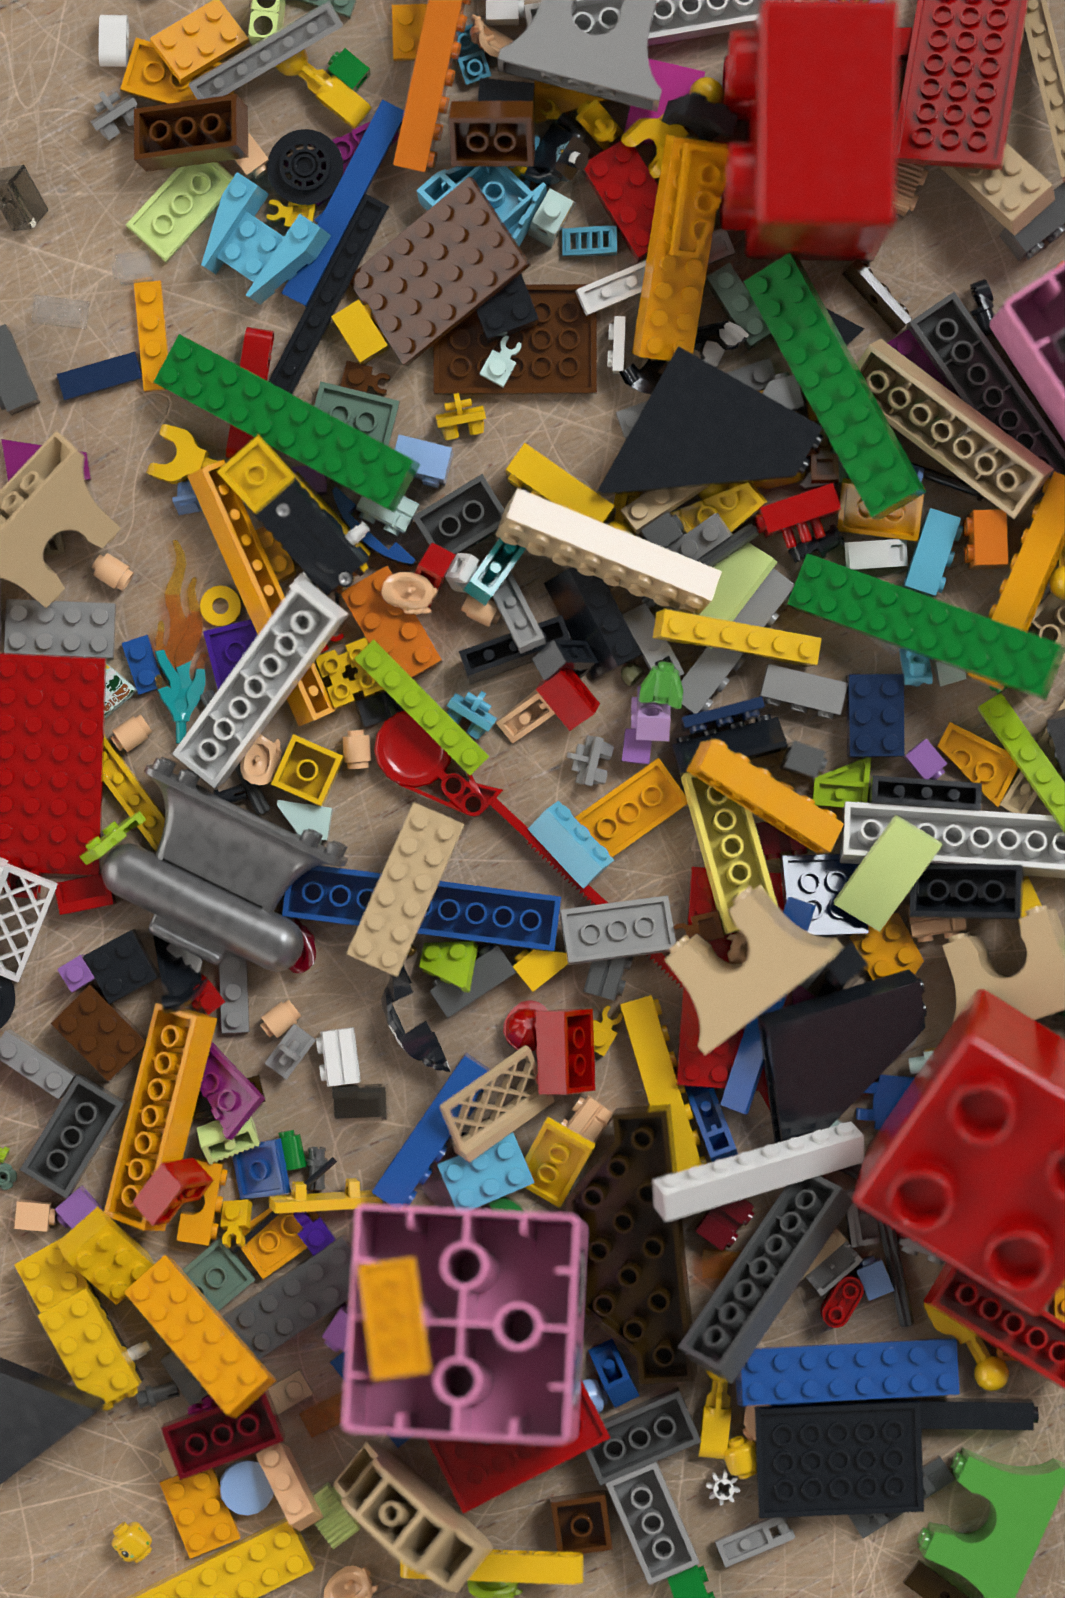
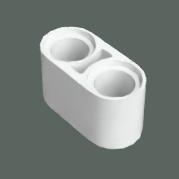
M100 15L99 65L104 67H127L129 59L128 15Z

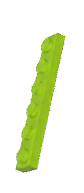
M374 639L354 658L469 775L489 758V755Z
M999 693L978 706V711L1065 833V782L1002 693Z

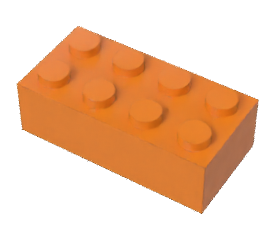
M387 565L345 589L341 595L368 642L370 643L374 639L414 679L443 661L416 614L404 613L401 608L392 606L383 599L381 593L383 583L390 575H393Z

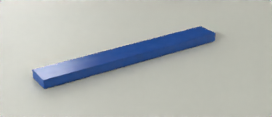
M382 99L317 226L330 234L331 237L318 257L309 265L306 264L296 272L297 275L290 281L288 280L282 291L284 296L307 307L364 194H366L402 125L404 110Z
M788 896L783 914L798 927L808 932L816 905ZM787 993L759 1015L783 1008ZM757 1016L746 1024L720 1104L743 1114H748L764 1066Z

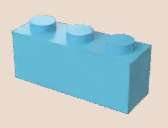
M932 508L927 510L919 534V540L916 543L902 586L903 588L932 598L936 596L937 592L942 593L946 582L943 572L945 566L950 567L955 552L951 551L954 541H959L963 526L959 525L960 517Z
M560 801L547 808L528 828L533 836L583 889L596 880L614 861L607 849L590 835L589 830L581 825L572 815L569 808L562 805Z

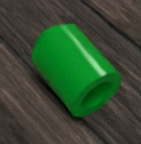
M294 1129L278 1132L282 1142L287 1171L306 1167L301 1134H295Z

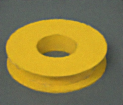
M214 586L208 589L202 596L200 610L207 622L214 626L222 627L230 625L237 620L241 613V600L233 589L227 586ZM219 598L227 600L229 605L228 610L223 614H218L213 609L214 602Z

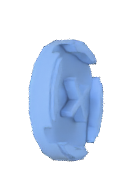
M237 1461L229 1466L221 1477V1499L230 1510L237 1514L248 1516L259 1513L268 1506L273 1498L274 1492L260 1463L257 1461Z

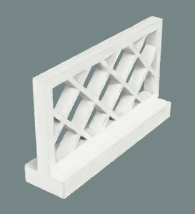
M0 857V900L9 897L14 910L1 915L0 913V925L4 932L0 936V940L7 938L12 952L0 956V975L19 982L58 883L8 864V860ZM9 872L20 876L24 886L10 890L6 881ZM40 884L50 889L47 897L36 901L31 887ZM4 887L6 893L1 894L2 889ZM26 890L32 903L19 908L13 894ZM44 903L42 910H40L39 905ZM34 907L38 920L27 925L21 912ZM16 914L22 927L9 932L3 919ZM34 927V930L31 935L29 929ZM24 931L29 941L28 945L17 949L11 936ZM24 952V955H23V957H22V959H21V956H20L19 953ZM15 955L19 964L17 972L14 973L5 969L2 960Z

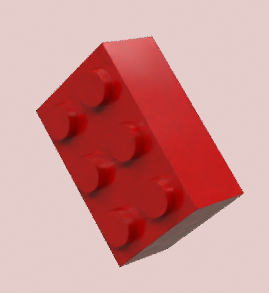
M593 1009L537 1011L535 1030L537 1032L536 1057L538 1074L536 1081L538 1094H574L596 1091Z

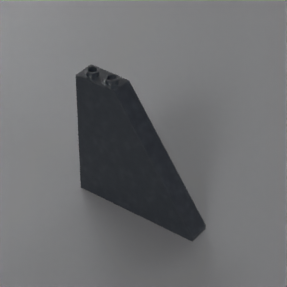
M678 346L597 493L599 495H612L793 478L797 472L803 474L810 462L806 456L811 448L816 450L823 438L819 433L823 427Z
M908 969L757 1015L775 1144L793 1137L829 1128L926 1028L925 1017H927V1009L922 999V993L925 992V988L920 977L917 978Z
M0 1357V1484L95 1414L106 1404L104 1399Z

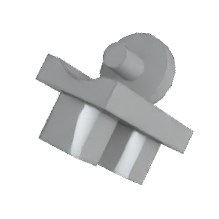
M103 91L99 93L103 101L96 104L94 108L98 113L105 108H108V110L90 122L96 131L99 130L108 140L120 133L113 122L120 115L123 116L129 127L134 124V109L137 102L132 95L113 106V103L121 99L117 92L109 97Z
M587 735L585 745L577 744L575 754L567 752L566 758L574 760L571 770L578 772L575 783L588 786L605 784L607 770L597 768L599 758L610 760L614 746L604 742V738Z
M293 1024L265 1064L287 1080L316 1039L296 1024Z

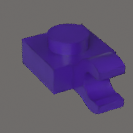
M293 1212V1216L303 1227L298 1232V1235L313 1256L336 1240V1237L321 1217L313 1221L307 1212Z

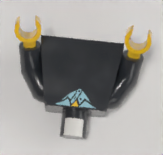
M547 99V101L552 105V109L549 112H545L540 108V111L548 119H556L557 121L552 122L536 148L534 165L527 166L528 168L524 166H516L514 168L506 166L517 177L522 174L524 179L538 185L544 182L546 187L560 181L570 182L573 180L578 170L584 169L588 165V154L590 152V148L584 144L586 137L581 124L567 113H561L559 106L551 99Z

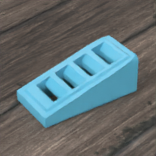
M617 225L562 228L563 256H616ZM597 234L598 248H592V235ZM603 234H608L609 247H603ZM570 235H576V249H570ZM581 235L587 236V248L581 249Z

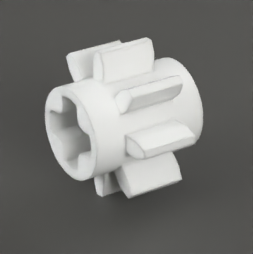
M726 1469L719 1476L713 1472V1483H706L707 1488L713 1489L709 1494V1498L714 1499L717 1497L720 1505H723L724 1500L727 1499L733 1503V1493L740 1492L739 1487L733 1486V1483L737 1481V1476L729 1478ZM720 1482H722L724 1485L728 1484L727 1492H724L723 1490L718 1491V1484Z

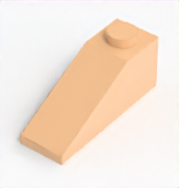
M535 689L502 716L496 724L513 744L555 713Z

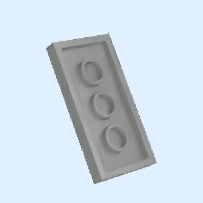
M6 599L4 653L114 658L116 604L55 601L45 608L37 600Z
M668 895L560 910L568 965L669 952L668 949L676 943Z

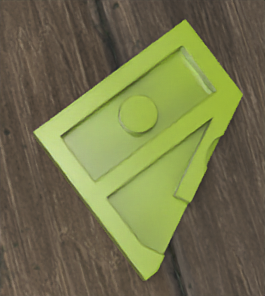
M871 757L863 758L814 778L812 799L815 801L814 805L843 808L845 801L867 803Z
M139 811L118 824L115 821L111 822L102 830L104 835L101 838L96 836L85 845L88 850L80 858L86 865L97 860L127 836L126 833L131 829L141 825L146 820Z
M475 941L424 943L419 967L424 973L433 977L437 976L441 981L447 984H454L460 987L462 991L468 993L471 988L478 946Z

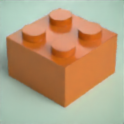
M1002 509L973 510L962 523L963 536H967L968 539L967 547L963 549L964 563H968V570L1001 569L1008 565L1007 513Z

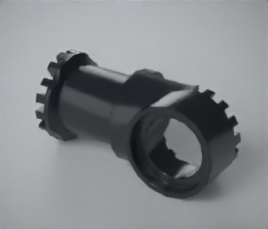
M982 279L970 284V289H974L971 292L975 293L973 298L975 297L974 300L979 307L970 313L971 316L976 318L983 334L987 336L992 332L990 321L995 316L992 310L994 308L992 303L994 299L986 279Z
M832 524L830 529L825 532V537L816 539L813 536L811 541L806 543L800 542L796 547L789 549L788 552L795 563L801 560L800 557L803 559L807 553L811 554L814 551H817L821 558L824 559L828 552L839 545L845 546L846 542L842 535L839 536L840 531Z

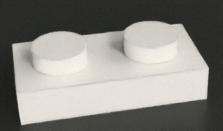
M614 316V323H609V340H614L613 351L608 350L607 366L613 367V374H620L619 372L624 370L625 316Z

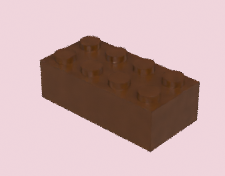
M237 94L134 109V160L146 172L249 158L248 106Z

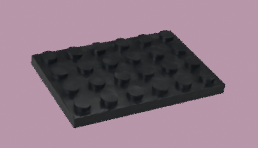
M919 1400L755 1407L759 1518L924 1512L921 1403Z

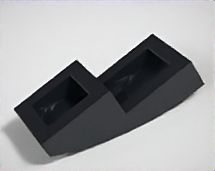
M386 691L354 702L363 728L384 722L397 712L405 711Z

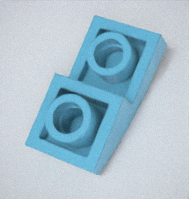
M473 24L467 25L464 33L459 32L457 41L462 44L457 62L466 85L479 81L480 78L492 76L483 50L478 44H474L471 41L469 31Z

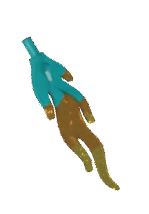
M174 539L172 543L176 554V565L164 593L165 605L170 621L167 645L165 646L163 642V621L158 622L155 637V655L168 680L169 687L163 681L161 675L155 676V684L162 702L172 716L173 722H176V744H180L187 734V722H189L193 710L201 699L200 695L204 692L206 653H200L192 681L189 676L192 658L201 639L203 620L195 592L196 577L190 580L187 587V603L189 608L187 619L183 613L180 594L186 570V558L181 545Z

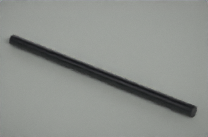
M334 1157L328 1160L304 1182L306 1190L337 1162ZM272 1211L244 1236L245 1245L280 1213ZM235 1244L231 1249L234 1253H237L241 1248Z

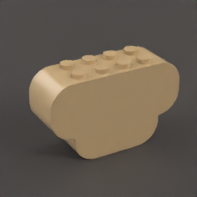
M367 1440L333 1483L337 1492L343 1497L341 1503L344 1508L393 1555L413 1570L424 1573L439 1586L450 1592H459L493 1549L491 1542L399 1456L377 1441Z

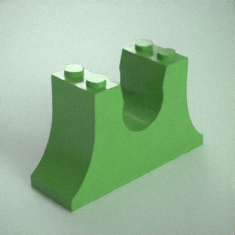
M962 1447L961 1452H956L951 1461L952 1474L969 1491L980 1494L988 1499L990 1505L988 1519L981 1528L969 1533L957 1532L948 1525L929 1522L927 1528L923 1527L918 1535V1548L924 1558L947 1567L969 1580L979 1589L984 1598H1015L1065 1487V1464L1052 1458L1038 1465L1012 1466L995 1462Z

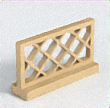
M525 1045L439 1106L454 1141L451 1144L454 1152L468 1162L474 1160L555 1102L552 1094H538L536 1081L538 1067L528 1046ZM525 1057L526 1064L523 1072L515 1071L518 1062ZM502 1073L506 1074L502 1086H494L497 1076ZM513 1075L520 1076L516 1090L509 1089ZM528 1078L534 1079L535 1085L524 1092ZM480 1088L484 1089L480 1102L472 1101L475 1092ZM492 1091L499 1092L495 1105L487 1104ZM506 1094H513L512 1101L502 1107ZM458 1104H463L458 1118L452 1117L450 1110ZM470 1106L478 1107L473 1120L466 1119ZM485 1109L493 1110L491 1116L481 1122ZM463 1125H471L469 1132L461 1137L460 1133Z

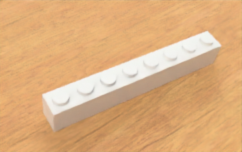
M850 1121L803 1136L793 1137L773 1145H767L756 1150L743 1152L729 1158L719 1159L709 1164L692 1167L682 1172L666 1175L653 1180L654 1208L664 1221L667 1222L863 1163L864 1135Z

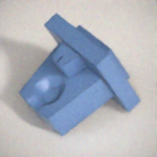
M190 481L179 482L177 496L172 497L178 514L183 515L203 511Z

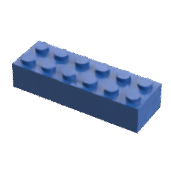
M465 1053L372 1191L373 1194L391 1206L409 1207L417 1194L414 1188L418 1183L424 1185L433 1170L429 1166L433 1160L436 1162L441 1160L448 1148L445 1143L449 1137L452 1138L439 1106L490 1071V1068L468 1053ZM480 1088L476 1091L472 1101L479 1102L476 1100V1097L480 1092L483 1093L484 1089ZM458 1104L450 1110L452 1117L458 1118L463 1104ZM470 1106L467 1114L468 1117L471 1116L476 1107Z

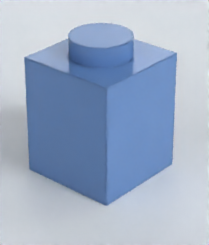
M873 1255L862 1259L863 1261L859 1266L855 1267L857 1276L863 1285L864 1293L869 1301L894 1291L880 1257L876 1259Z

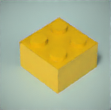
M293 734L271 784L323 807L343 763L344 756Z

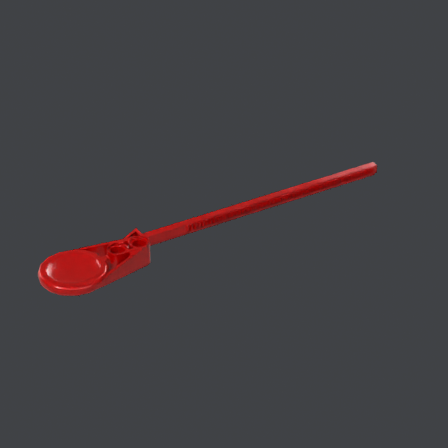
M406 711L397 712L383 723L376 735L374 751L377 764L387 778L404 788L468 816H479L490 805L528 840L527 845L532 844L531 848L535 847V852L539 851L538 856L543 854L542 859L547 858L546 862L550 861L549 866L554 865L553 870L557 868V873L562 872L561 876L565 875L564 880L569 879L568 883H573L571 887L576 885L575 891L580 889L579 894L584 893L583 897L587 896L586 901L591 900L590 904L595 903V905L608 903L590 885L583 889L533 836L528 827L497 799L503 789L476 783L472 774L469 775L467 773L470 779L468 782L459 774H446L445 771L451 763V756ZM440 778L442 780V791L451 801L448 803L416 788L430 785ZM457 778L462 785L460 791L455 794L449 793L445 787L447 780ZM469 797L479 798L481 801L480 810L470 812L466 809L465 803ZM662 953L645 956L650 955L649 960L654 959L653 964L658 962L657 967L662 966L661 970L665 969L664 974L669 973L668 978L672 976L671 981L676 980L675 985L680 983L679 988L683 987L682 981L665 961L666 957Z

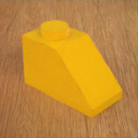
M524 949L513 958L517 963L512 967L532 992H534L564 968L568 962L566 952L533 949L529 952L527 949Z

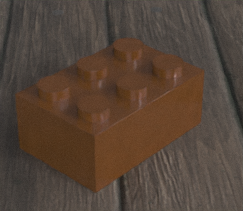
M451 101L448 118L451 166L534 165V101Z
M90 984L50 1023L108 1082L114 1079L145 1048L147 1037L113 1003H108L104 994L94 984Z

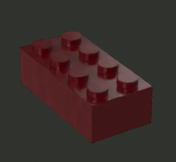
M268 1389L237 1418L227 1415L217 1403L166 1422L161 1427L180 1480L284 1442L286 1437Z

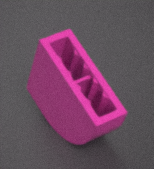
M648 58L653 78L662 90L658 111L654 112L630 105L624 133L638 119L659 118L664 114L668 101L688 95L692 84L697 79L704 77L705 71ZM647 138L638 145H655V143Z

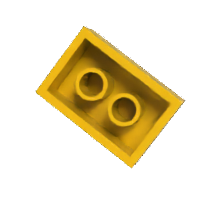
M98 1206L57 1242L65 1260L116 1305L127 1296L124 1291L155 1264L148 1251Z

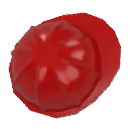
M528 1000L520 1002L510 1011L503 1024V1034L507 1043L517 1051L525 1045L531 1049V1052L536 1050V1012L548 1011L544 1005L537 1001Z

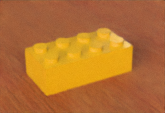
M526 443L522 445L506 468L507 482L516 489L522 490V488H525L532 495L605 524L614 511L612 503Z

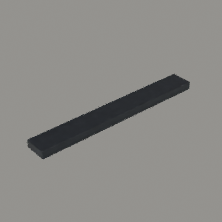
M364 194L268 382L292 395L294 394L332 320L331 316L336 313L356 270L359 268L390 208L388 205Z

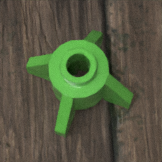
M658 662V666H652V670L641 684L639 702L648 703L653 701L681 708L684 690L679 677V670L674 668V664Z

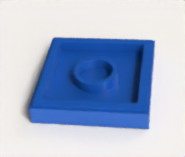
M281 1138L260 1141L259 1146H254V1148L239 1152L238 1155H233L232 1159L240 1200L291 1192Z

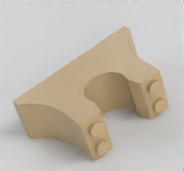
M57 430L0 490V578L19 585L45 608L59 598L60 593L65 589L56 573L43 560V551L49 539L60 531L76 530L88 542L103 548L116 537V534L121 529L91 497L83 475L84 455Z
M761 885L754 890L751 886L746 888L732 900L735 905L729 909L736 927L745 934L748 940L749 956L747 961L738 964L723 961L715 954L712 946L697 934L690 939L685 935L668 949L671 954L665 961L687 988L698 1011L701 1029L698 1047L704 1055L834 958L843 948L836 938L819 937L794 924L781 912Z
M1046 905L1035 907L1026 911V917L1020 918L1021 938L1027 947V961L1023 969L1015 976L1004 975L993 966L990 960L989 949L980 935L971 936L970 932L949 937L950 943L942 946L956 989L954 1021L973 993L978 989L987 990L1033 1020L1065 1010V934L1056 908L1047 909Z

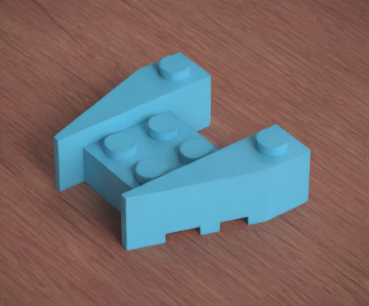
M455 166L449 170L443 169L435 173L416 190L419 203L428 211L467 177L474 178L518 246L521 245L528 233L531 221L547 194L544 182L531 191L506 166Z
M237 172L221 196L201 265L217 274L222 265L226 263L254 282L246 296L261 305L275 293L274 290L286 280L290 281L297 275L296 272L306 264L312 263L318 257L331 235L301 214L297 216L285 236L279 234L255 217L269 194Z

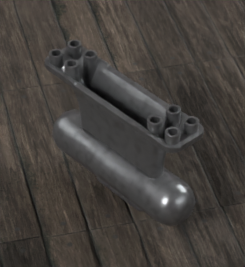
M156 757L153 764L146 765L144 773L158 784L165 802V823L156 854L130 843L114 848L104 860L102 868L105 886L116 896L154 914L149 924V932L214 965L221 964L229 950L267 970L275 972L287 970L301 956L304 946L303 935L294 922L273 911L291 884L308 870L322 865L345 866L348 859L344 857V854L348 847L335 840L329 841L326 847L322 846L319 843L323 834L310 828L308 830L304 829L302 835L294 834L208 792V789L197 785L200 776L194 771L181 769L177 775L173 773L176 766L175 762L165 757H161V759Z

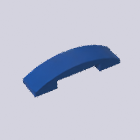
M335 487L332 490L335 502L342 517L352 530L356 525H360L351 516L357 506ZM369 531L361 539L369 548L389 560L408 566H414L417 563L397 542L388 550Z

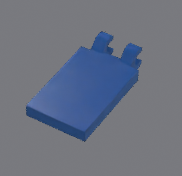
M881 1074L878 1077V1082H873L863 1092L874 1093L872 1109L856 1108V1119L874 1121V1129H880L915 1077Z

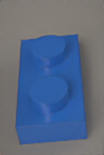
M149 635L123 642L122 646L138 695L165 687Z

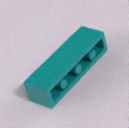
M499 538L463 591L486 606L526 548L517 544L509 545Z

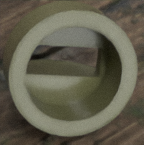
M628 663L621 669V678L629 687H632L643 676L645 671L635 663Z

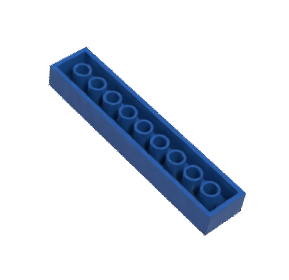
M317 866L310 869L294 881L286 890L282 916L359 926L382 873L328 866ZM440 881L417 933L554 951L561 896Z

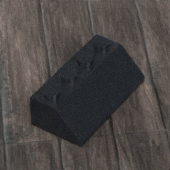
M571 567L544 583L559 615H562L572 640L587 641L595 655L598 664L589 671L593 680L642 655L614 597L603 579L594 575H583L577 568Z
M771 714L756 717V722L745 725L744 721L729 724V730L719 732L718 728L703 731L702 737L692 739V735H686L676 738L677 743L672 744V751L679 777L681 778L684 773H688L687 769L700 743L713 739L724 742L728 746V750L734 754H742L749 760L785 751L788 744L779 718H771Z
M929 863L911 888L910 918L1020 920L1023 905L1022 865Z

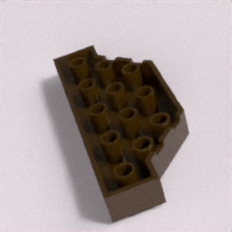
M671 1104L616 1108L612 1113L614 1142L566 1198L567 1215L576 1216L588 1226L584 1314L586 1315L587 1313L599 1324L598 1326L615 1340H619L637 1358L639 1385L691 1382L695 1380L697 1375V1364L692 1362L678 1348L693 1325L682 1217L665 1222L654 1208L653 1180L677 1173Z

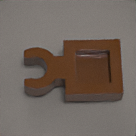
M346 361L340 386L366 393L368 388L371 387L376 393L386 395L387 390L379 388L378 382L382 379L390 381L391 377L386 373H379L376 376L372 375L373 367Z
M829 438L828 445L822 446L819 444L815 450L818 454L810 455L811 483L839 482L837 453L830 454L833 446Z
M718 910L691 917L693 925L688 926L684 923H678L673 926L674 931L679 929L685 930L689 939L695 934L699 935L706 942L724 938Z

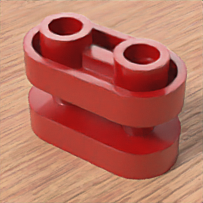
M848 1273L829 1290L820 1306V1314L828 1326L833 1328L844 1326L860 1302L864 1288L855 1275Z

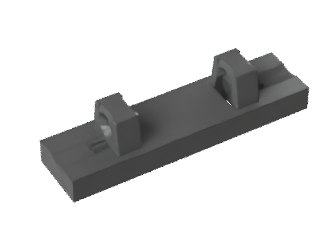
M940 1455L923 1465L924 1500L955 1480ZM903 1513L848 1516L864 1539Z

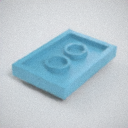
M513 1132L471 1162L457 1155L437 1164L456 1209L472 1210L535 1183Z

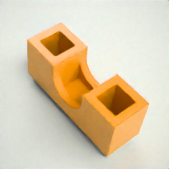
M192 1157L214 1181L203 1194L205 1205L201 1211H183L181 1213L176 1240L209 1246L212 1239H217L219 1224L215 1223L216 1212L221 1213L224 1197L219 1196L221 1185L226 1186L228 1170L224 1169L225 1162L218 1161L209 1164L207 1159Z

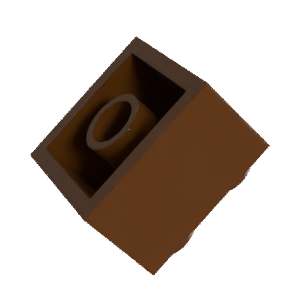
M605 1490L550 1497L557 1551L587 1554L613 1550Z

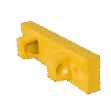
M346 1178L345 1192L306 1194V1184L303 1181H293L292 1195L269 1196V1207L274 1213L357 1209L361 1205H382V1199L373 1194V1190L360 1191V1182L357 1178Z

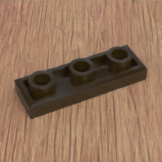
M857 258L844 271L843 276L895 334H898L912 320L908 309L894 299L890 289L876 279L867 264L862 263Z
M918 1560L903 1581L906 1586L922 1598H939L942 1592H948L947 1598H970L920 1560Z

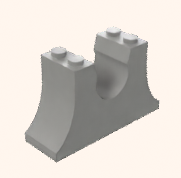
M541 0L539 9L526 31L513 43L500 49L498 71L657 112L662 90L653 78L647 54V41L657 0H625L621 6L618 24L611 31L602 35L585 33L575 24L572 15L576 9V0Z

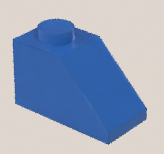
M613 1338L588 1350L605 1391L615 1408L639 1397V1393Z

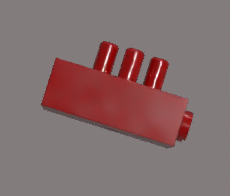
M831 483L760 507L754 522L759 534L764 533L765 538L782 533L786 547L790 549L797 546L792 529L797 528L801 542L806 543L812 540L807 525L810 523L815 538H823L826 534L821 519L838 514L842 508L834 485Z

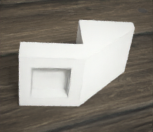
M891 539L845 543L846 567L854 570L908 566L907 540Z
M456 554L445 575L451 589L456 592H465L463 589L479 568L476 566L479 559L472 554Z

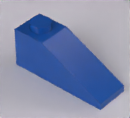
M684 1087L711 1162L738 1155L714 1088Z

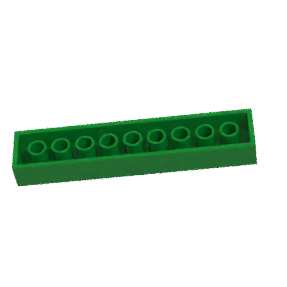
M788 253L743 281L871 518L881 520L925 494V488L799 258Z
M181 334L175 340L154 380V383L251 436L256 437L259 434L268 445L394 513L421 465L406 455Z
M808 553L787 603L797 611L1044 701L1047 700L1065 654V648L1060 643Z

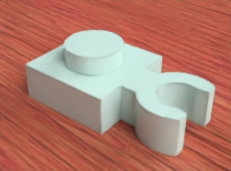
M507 335L501 340V352L498 353L492 350L479 373L503 388L517 364L511 360V357L517 355L521 350L520 342L517 343L514 349L506 347V343L509 340Z

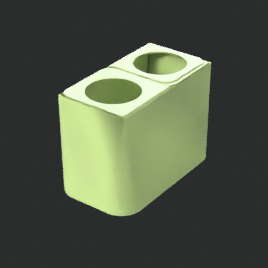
M252 0L248 31L251 45L258 43L283 28L286 0H276L275 4L270 8H263L258 4L257 0ZM260 16L269 17L273 23V28L267 35H260L254 30V21Z

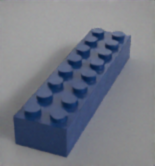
M941 1338L756 1348L736 1377L737 1404L748 1406L960 1394L957 1339Z

